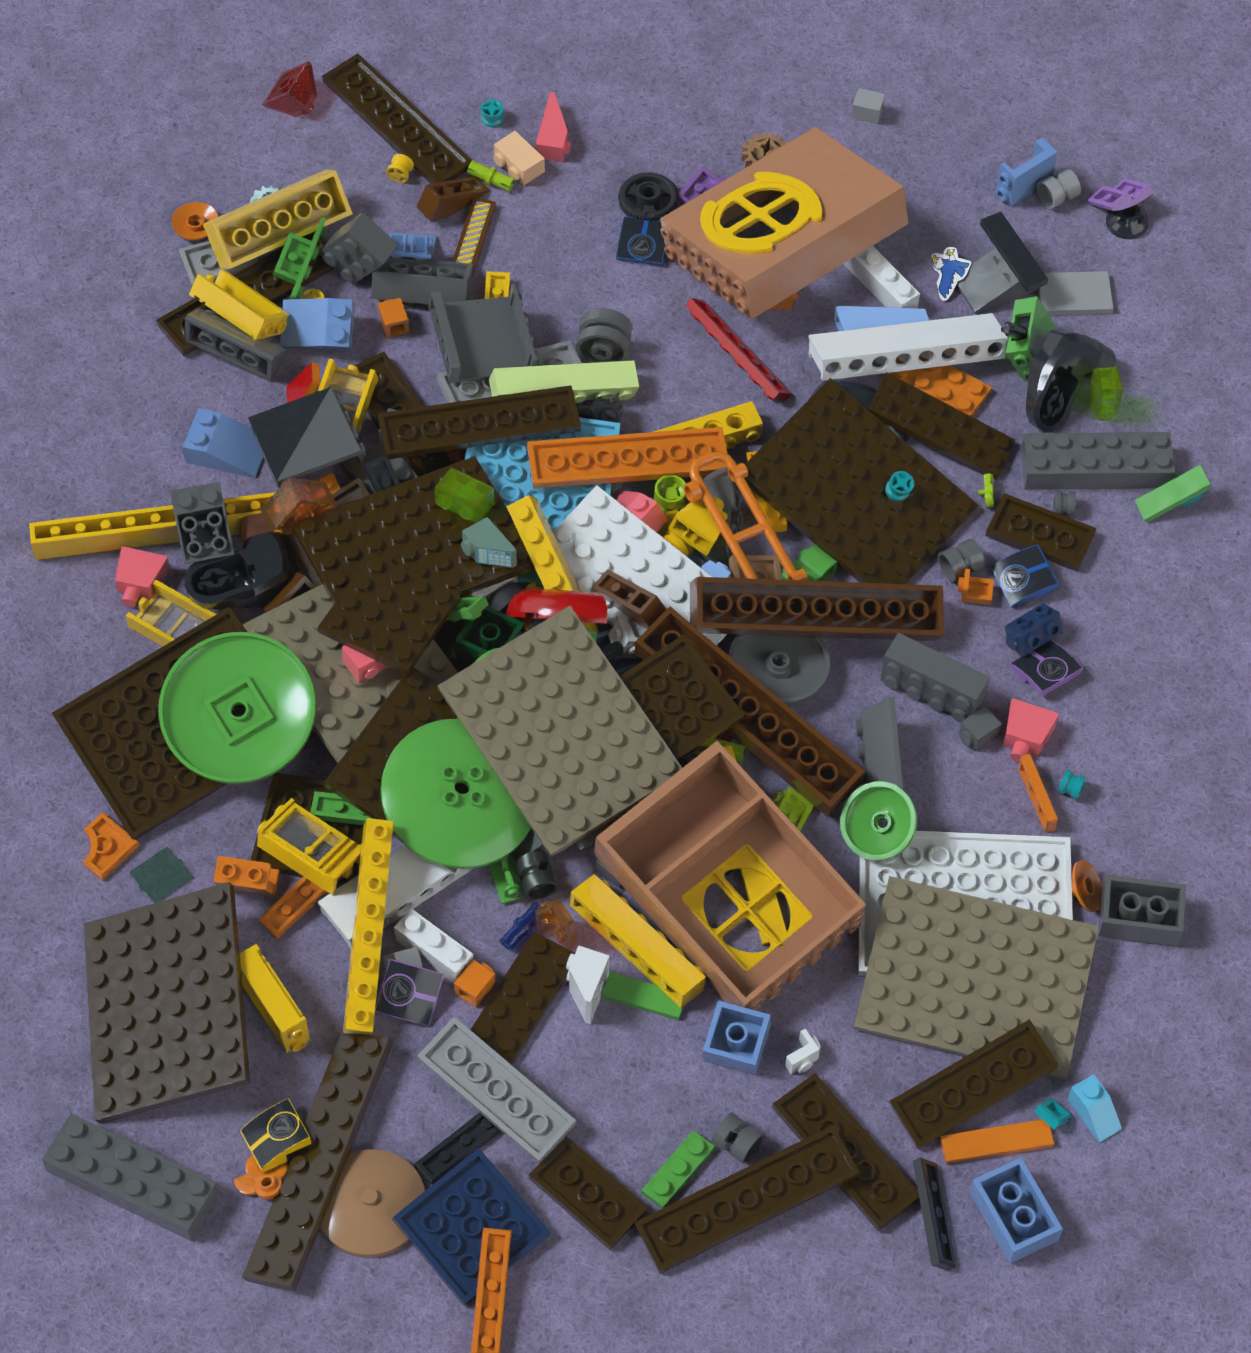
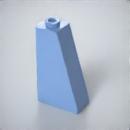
M837 306L834 318L838 331L932 320L931 317L928 318L925 309Z

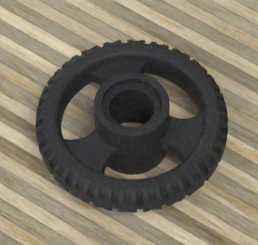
M642 172L631 176L621 185L618 201L621 210L628 217L639 218L640 220L645 219L646 221H660V218L677 208L679 194L675 184L664 175L654 172ZM627 197L637 198V207L640 211L635 210L629 205ZM671 197L670 203L664 209L657 212L660 207V198Z

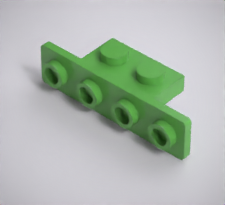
M321 217L312 241L289 232L273 272V276L294 284L289 300L300 299L303 293L304 286L301 285L303 279H308L312 269L308 264L310 259H316L320 247L316 246L318 239L323 240L327 231V227L324 226L325 217Z

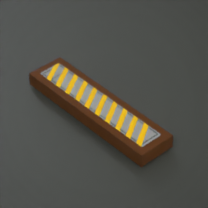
M473 197L452 262L473 264L472 278L496 208L495 201Z

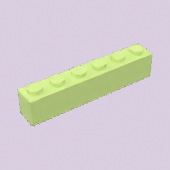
M634 361L494 368L489 378L492 397L572 385L576 403H581L585 400L601 401L602 396L609 394L615 395L620 400H628L635 396L639 388Z

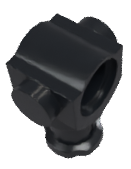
M604 395L601 397V401H594L592 405H579L576 403L580 418L615 423L621 421L620 416L623 413V407L615 395ZM605 409L612 410L615 416H608L605 413Z

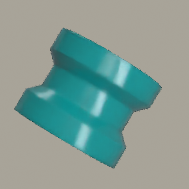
M489 99L482 103L481 121L485 126L493 128L503 123V104L495 99Z
M895 472L887 482L885 492L891 500L901 502L912 491L914 480L907 472Z
M1067 769L1057 792L1069 794L1072 799L1077 801L1087 777L1084 775L1077 776L1072 770Z

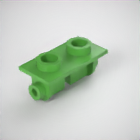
M512 852L503 859L489 864L501 904L526 898Z

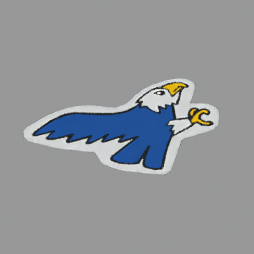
M947 247L943 255L939 253L931 255L934 270L939 273L937 286L942 301L949 299L957 282L964 279L971 266V261L958 258L957 249L954 247Z

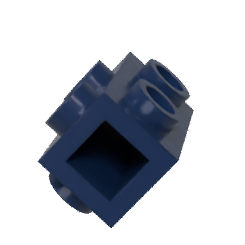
M1044 603L1036 606L1005 626L1006 644L1011 650H1015L1023 656L1031 653L1063 633L1060 612Z

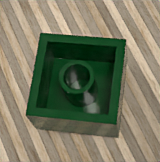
M487 606L481 611V616L467 621L455 640V657L473 664L485 652L500 648L512 641L518 631L522 633L523 629H525V623Z

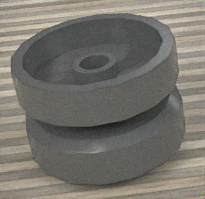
M598 308L584 313L580 321L576 342V352L579 357L587 363L625 361L628 357L629 342L632 335L631 321L624 314L613 309Z

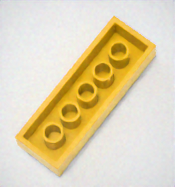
M324 170L203 223L220 268L231 269L285 245L289 232L303 237L316 231L321 217L326 218L324 226H327L353 213L337 171Z

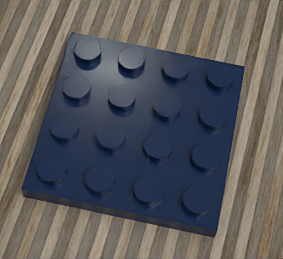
M480 1148L475 1150L392 1218L393 1222L463 1306L476 1297L483 1228L511 1231L508 1270L551 1234Z

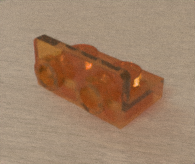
M559 898L552 902L546 901L542 903L535 911L538 933L544 935L552 930L559 944L563 942L567 949L577 945L575 922Z

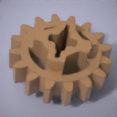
M762 132L760 137L753 134V140L747 138L746 145L742 146L741 160L744 161V167L752 165L789 142H782L783 136L781 135L775 138L774 132L770 136H766V133Z

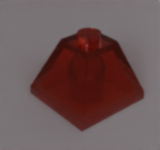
M307 61L281 73L262 106L293 117L310 113L314 108L313 103L317 98L312 64Z

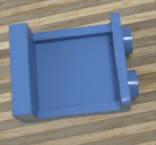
M1042 137L1035 142L1032 159L1016 169H1011L1005 162L1000 164L995 191L998 199L1002 202L1005 201L1011 207L1037 191V183L1054 175L1058 151Z

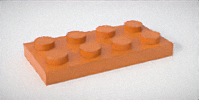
M919 355L918 359L920 361L924 362L929 360ZM897 359V360L895 361L897 364H904V363H906V362L901 361V360H899V359ZM952 365L889 373L970 416L975 414L992 390L991 386Z

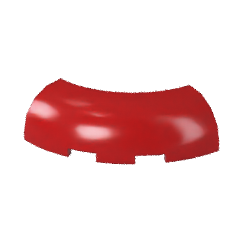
M527 589L514 595L509 602L506 615L521 619L547 620L568 606H571L581 622L607 624V605L604 596L600 593Z

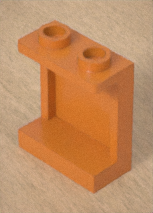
M218 856L213 882L217 885L230 882L234 886L235 891L276 896L280 870L272 869L269 863Z

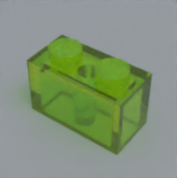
M1118 367L1096 368L1093 370L1088 392L1093 420L1101 419L1108 421L1112 418H1117L1123 394Z
M450 468L435 486V502L441 508L448 509L466 520L477 523L482 520L494 505V488Z

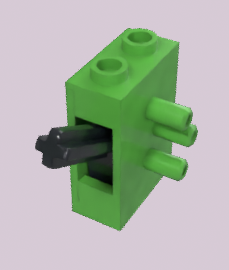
M1038 297L1015 300L1011 322H1005L1004 327H1001V332L1005 333L1008 337L1005 358L1002 360H1010L1023 381L1027 382L1031 363L1042 348L1044 338L1051 330H1055L1056 327Z

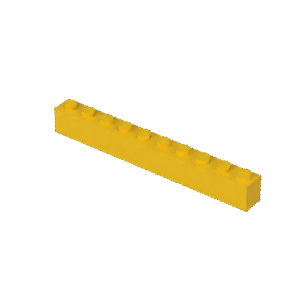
M279 492L223 499L230 535L240 534V523L249 515L261 512L272 515L278 527L283 525ZM173 505L29 523L30 541L35 560L119 550L122 546L135 548L180 542Z

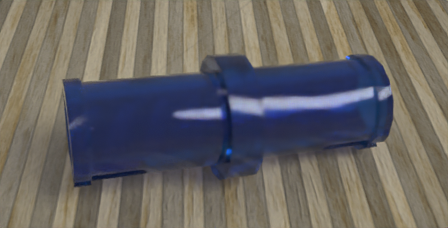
M534 901L520 918L517 917L513 921L514 925L499 939L501 945L512 952L525 935L529 936L532 933L534 925L547 913L545 909Z

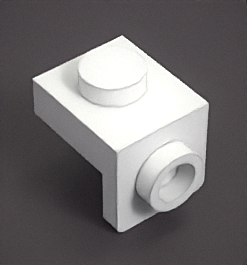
M618 618L608 634L611 643L619 641L623 645L624 654L618 658H640L635 653V641L639 637H635L627 618Z
M806 1029L800 1031L799 1042L803 1047L786 1056L785 1067L791 1075L797 1071L799 1073L806 1072L812 1067L813 1062L819 1059L820 1043Z

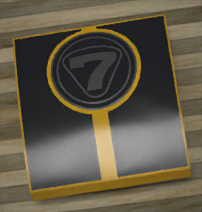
M289 1098L263 1111L240 1130L262 1173L286 1163L287 1154L311 1144L310 1136Z

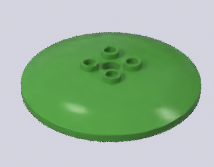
M231 632L216 635L190 648L169 671L159 699L161 730L175 757L197 775L208 780L226 784L258 781L286 767L306 744L311 734L316 714L314 687L305 666L299 658L278 641L267 636L249 632ZM237 705L246 707V712L241 717L232 715V710Z
M459 719L439 720L417 728L403 738L390 754L381 780V802L387 821H394L393 832L410 851L422 859L439 866L455 869L483 867L509 855L522 843L529 833L530 825ZM458 783H463L468 787L469 792L459 794L454 786Z

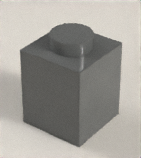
M984 706L961 722L959 736L966 746H971L974 751H977L999 736L1002 724Z

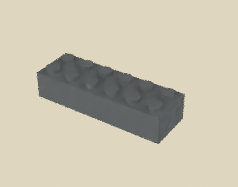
M1170 432L1023 434L1021 460L1024 490L1158 488L1173 480L1175 476Z
M70 1113L42 1159L46 1172L189 1241H192L219 1195L216 1182Z

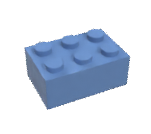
M1022 1157L972 1180L969 1193L1010 1264L1059 1241L1063 1228Z

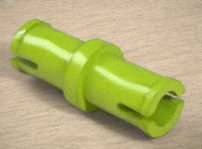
M472 160L469 164L467 174L484 180L485 184L489 186L493 184L507 192H510L514 186L515 178L498 172L495 167L489 168L475 160Z

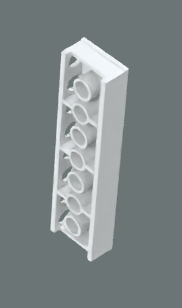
M993 313L808 336L809 357L813 358L821 372L822 381L829 380V378L840 379L1004 359L1006 343L1008 341L1005 333L1001 332V326ZM992 343H996L999 351L990 353L988 352V347ZM965 350L976 354L972 356H967L965 354ZM944 352L946 355L952 357L945 359L942 357V353ZM919 355H921L922 357L929 360L923 362L920 361L918 358ZM896 358H898L899 360L904 361L906 363L897 364L895 360ZM873 360L878 364H882V366L874 367L872 365ZM851 363L852 365L860 368L857 370H852L849 368V364ZM828 365L829 368L836 371L833 373H829L825 370V368Z
M405 845L390 854L383 929L472 869H457L454 873L447 867L422 859ZM359 875L336 889L333 895L329 894L318 901L322 914L328 918L348 943L350 949L352 946ZM428 889V891L425 894L420 896L425 890Z

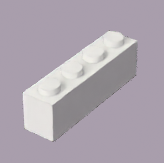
M874 246L843 263L885 307L918 309L920 293Z

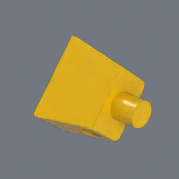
M714 497L713 499L723 517L727 520L728 515L722 510L724 508L723 501ZM702 499L693 503L690 502L677 512L668 530L705 556L709 554L720 534L719 528Z

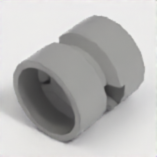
M1064 169L1054 175V177L1050 176L1037 183V193L1048 209H1053L1063 204L1064 201L1078 197L1081 194V185L1072 170Z

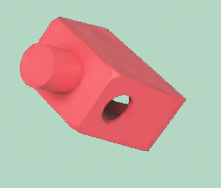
M122 546L115 582L118 593L124 594L121 602L125 606L135 607L139 597H145L150 600L154 596L153 582L158 580L162 583L169 573L168 556Z
M1012 698L1004 745L1013 748L1010 758L1020 762L1021 756L1027 753L1038 756L1056 727L1059 713Z

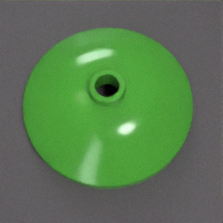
M881 781L867 783L856 789L843 806L840 818L842 836L849 848L863 858L875 861L891 859L902 853L914 838L917 829L915 805L911 797L894 784ZM887 819V826L885 828H882V820Z

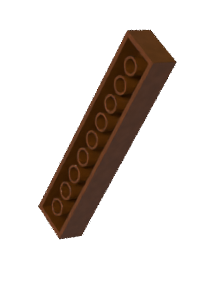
M696 577L690 582V623L701 633L894 640L899 632L913 640L936 641L944 636L943 586Z
M670 606L635 641V653L645 660L685 634L744 714L743 720L726 731L825 816L829 817L861 784L865 771Z

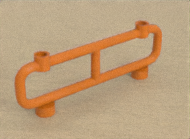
M720 451L711 452L693 461L689 472L692 481L684 484V493L691 503L700 499L703 500L746 578L758 579L739 543L764 533L786 571L788 580L808 581V576L804 569H795L745 480L748 477V470L745 464L740 463L737 465L730 455ZM716 461L723 462L728 469L731 481L735 482L758 524L733 534L700 476V468Z

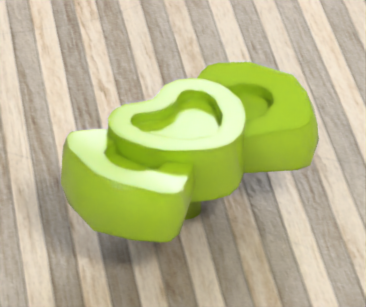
M986 473L984 474L985 490H978L979 495H985L986 508L995 507L993 475Z

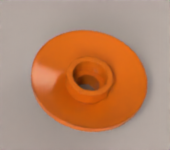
M190 202L182 205L174 212L171 221L172 228L183 239L191 241L202 240L208 237L203 223L217 218L218 214L212 206L206 203Z
M1086 860L1078 861L1075 863L1072 871V892L1087 911L1096 912L1101 907L1100 892L1102 883L1100 877L1091 863Z

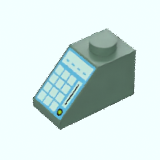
M488 517L462 531L463 542L461 547L467 556H471L477 563L510 568L517 566L516 549Z

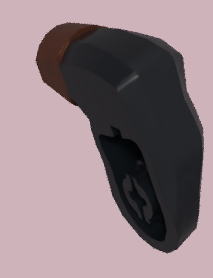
M261 512L249 515L240 523L242 549L235 550L234 555L195 562L190 565L184 576V586L187 595L193 603L206 609H226L228 607L231 609L251 608L276 596L290 580V566L287 548L272 515Z

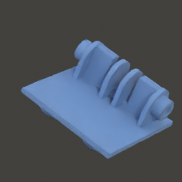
M389 233V236L398 244L391 253V257H412L416 260L431 259L436 236Z

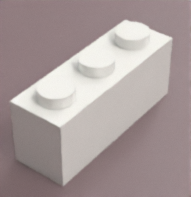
M410 909L394 927L395 941L406 949L417 947L420 959L437 972L445 974L444 977L452 983L458 979L474 959L472 952L413 909Z

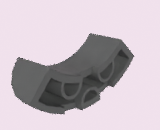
M727 467L715 470L703 480L712 497H717L723 501L724 508L722 510L728 515L726 522L732 533L736 534L743 531L744 512L739 511L740 496L743 495L736 483L731 481ZM720 532L709 554L705 556L701 553V555L707 561L720 562L730 568L729 558L733 553Z

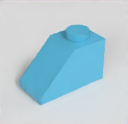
M1094 1074L1071 1087L1068 1101L1099 1143L1122 1130L1111 1097Z

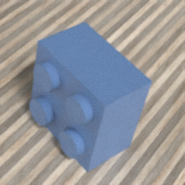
M718 1001L703 1048L704 1061L756 1075L771 1027V1015Z

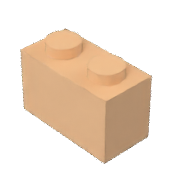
M516 131L494 144L493 159L499 167L503 166L508 171L509 176L515 178V181L518 180L523 186L545 172V158Z

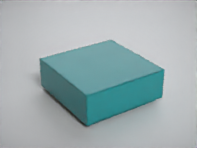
M1049 1098L1039 1104L1034 1111L1054 1130L1065 1124L1072 1116L1053 1098Z

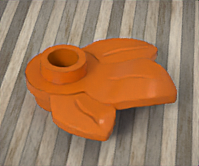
M251 1155L246 1162L245 1169L247 1173L234 1179L235 1187L242 1194L247 1196L257 1194L264 1200H273L280 1193V1187L283 1184L282 1179L287 1172V1163L262 1173L253 1155Z

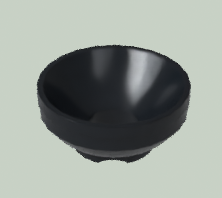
M1138 205L1117 211L1109 210L1106 216V226L1113 235L1119 238L1135 239L1146 232L1148 216L1145 210ZM1131 210L1135 213V216L1126 217L1122 212Z

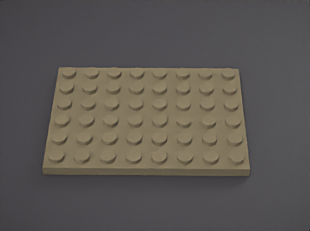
M323 584L246 622L242 626L246 632L267 636L283 644L305 666L313 684L316 699L313 729L337 763H339L405 674L388 667L379 672L374 678L358 683L342 661V647L345 645L318 633L319 624L334 605ZM434 639L414 666L439 684L458 673Z
M568 606L438 685V690L550 857H553L637 805L682 769L680 763L571 606Z
M889 876L853 1029L966 1057L1030 1019L1059 1065L1057 1069L1045 1076L1066 1081L1099 926Z

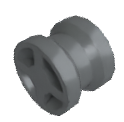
M1055 491L1053 512L1058 514L1065 513L1073 517L1076 506V492L1063 494L1061 491Z

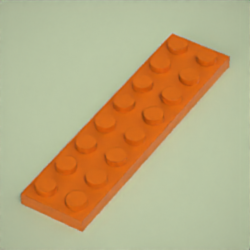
M723 427L527 442L533 489L655 480L666 475H676L680 478L690 477V466L699 457L716 451L727 453ZM721 461L708 464L700 468V476H707L715 470L726 467V465Z

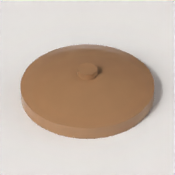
M367 1149L350 1153L320 1226L322 1234L334 1247L356 1257H381L401 1249L410 1241L393 1222L392 1218L425 1191L418 1172L405 1159L388 1151Z

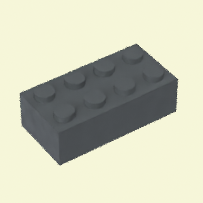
M899 632L884 655L881 681L887 687L899 689L913 700L924 701L935 711H944L952 715L958 722H962L982 708L986 700L990 680L989 676Z

